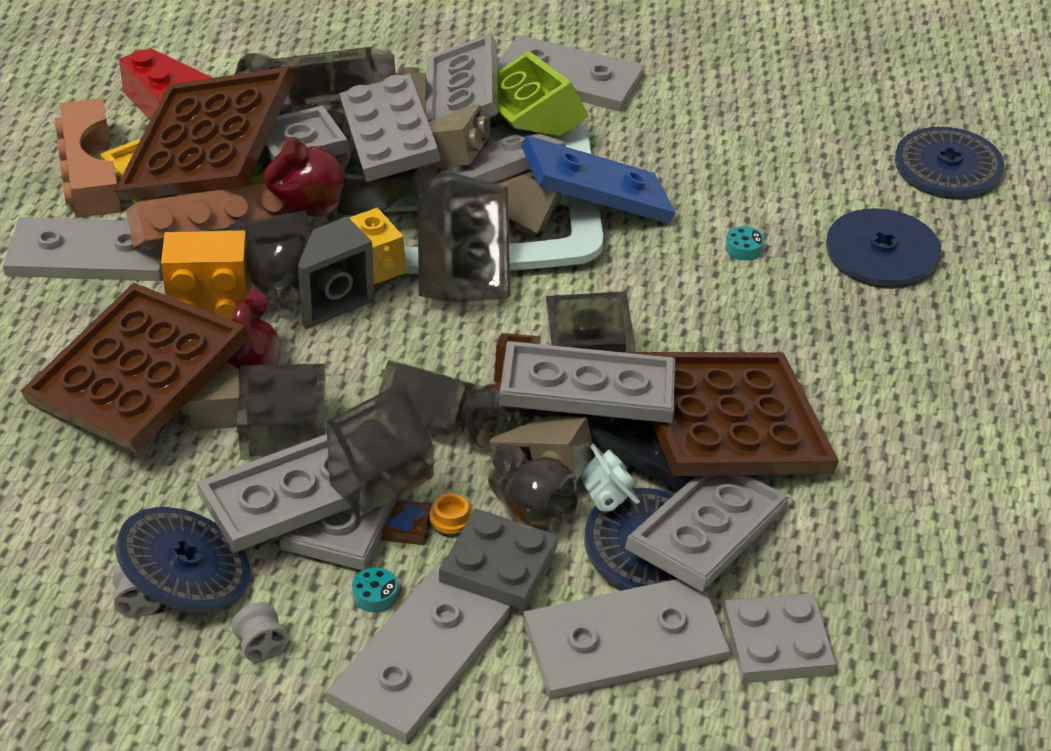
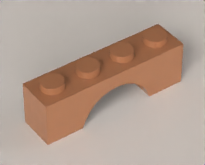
M97 98L60 103L61 117L54 118L66 205H74L76 218L121 212L119 196L115 192L117 181L114 162L92 157L95 153L111 147L104 99Z
M263 183L140 201L126 209L133 248L161 244L164 242L165 232L250 230L280 225L293 218L291 208L276 198Z

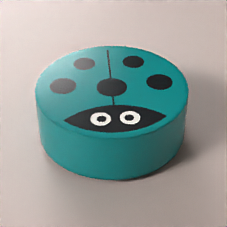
M740 226L731 229L727 233L725 250L731 257L738 260H753L758 258L763 252L764 236L757 229Z
M372 567L360 571L352 581L354 603L360 609L367 612L377 613L388 610L398 599V581L396 576L391 571L380 567Z

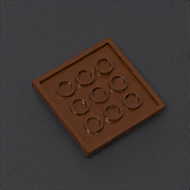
M289 67L169 84L115 192L122 201L245 187L296 78Z
M133 282L21 390V393L28 403L137 453L250 338V335L242 324Z
M631 352L632 354L675 358L672 423L651 421L673 476L811 475L835 473L839 460L784 352Z

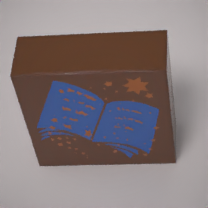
M397 500L382 529L380 540L424 546L430 523L429 513L432 503Z

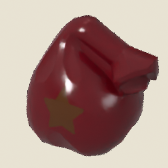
M286 137L281 152L262 173L263 184L276 198L295 212L310 217H327L338 208L340 194L344 185L343 167L332 152L318 146L307 147L304 143L299 142V138Z
M251 288L244 299L237 300L231 319L244 325L250 338L227 361L239 369L240 383L254 386L264 385L272 379L276 371L281 348L280 339L273 326L260 319L267 310L268 297L255 288Z

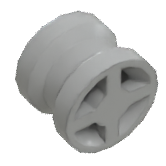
M118 565L113 574V584L116 589L114 593V606L116 610L128 617L146 616L156 612L161 603L153 600L135 587L125 576L120 565Z
M257 602L244 607L234 616L231 623L234 635L238 640L242 641L241 647L245 657L252 662H261L278 656L289 642L287 631L282 624L278 623L279 619L275 608L266 602Z

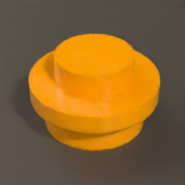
M446 493L434 501L430 509L429 521L431 526L441 533L457 534L461 533L473 510L468 504L467 499L462 495Z

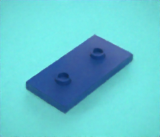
M526 135L521 145L537 183L541 188L664 223H670L676 213L653 172Z

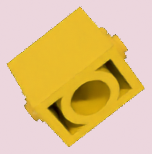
M378 207L350 217L372 241L374 285L406 273L404 236Z

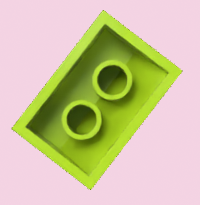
M527 51L497 71L498 115L514 128L561 136L576 129L581 121L589 117L572 82L532 52Z

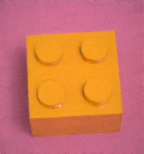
M202 231L164 233L161 267L165 295L231 320L237 300L244 299L251 289L246 232Z

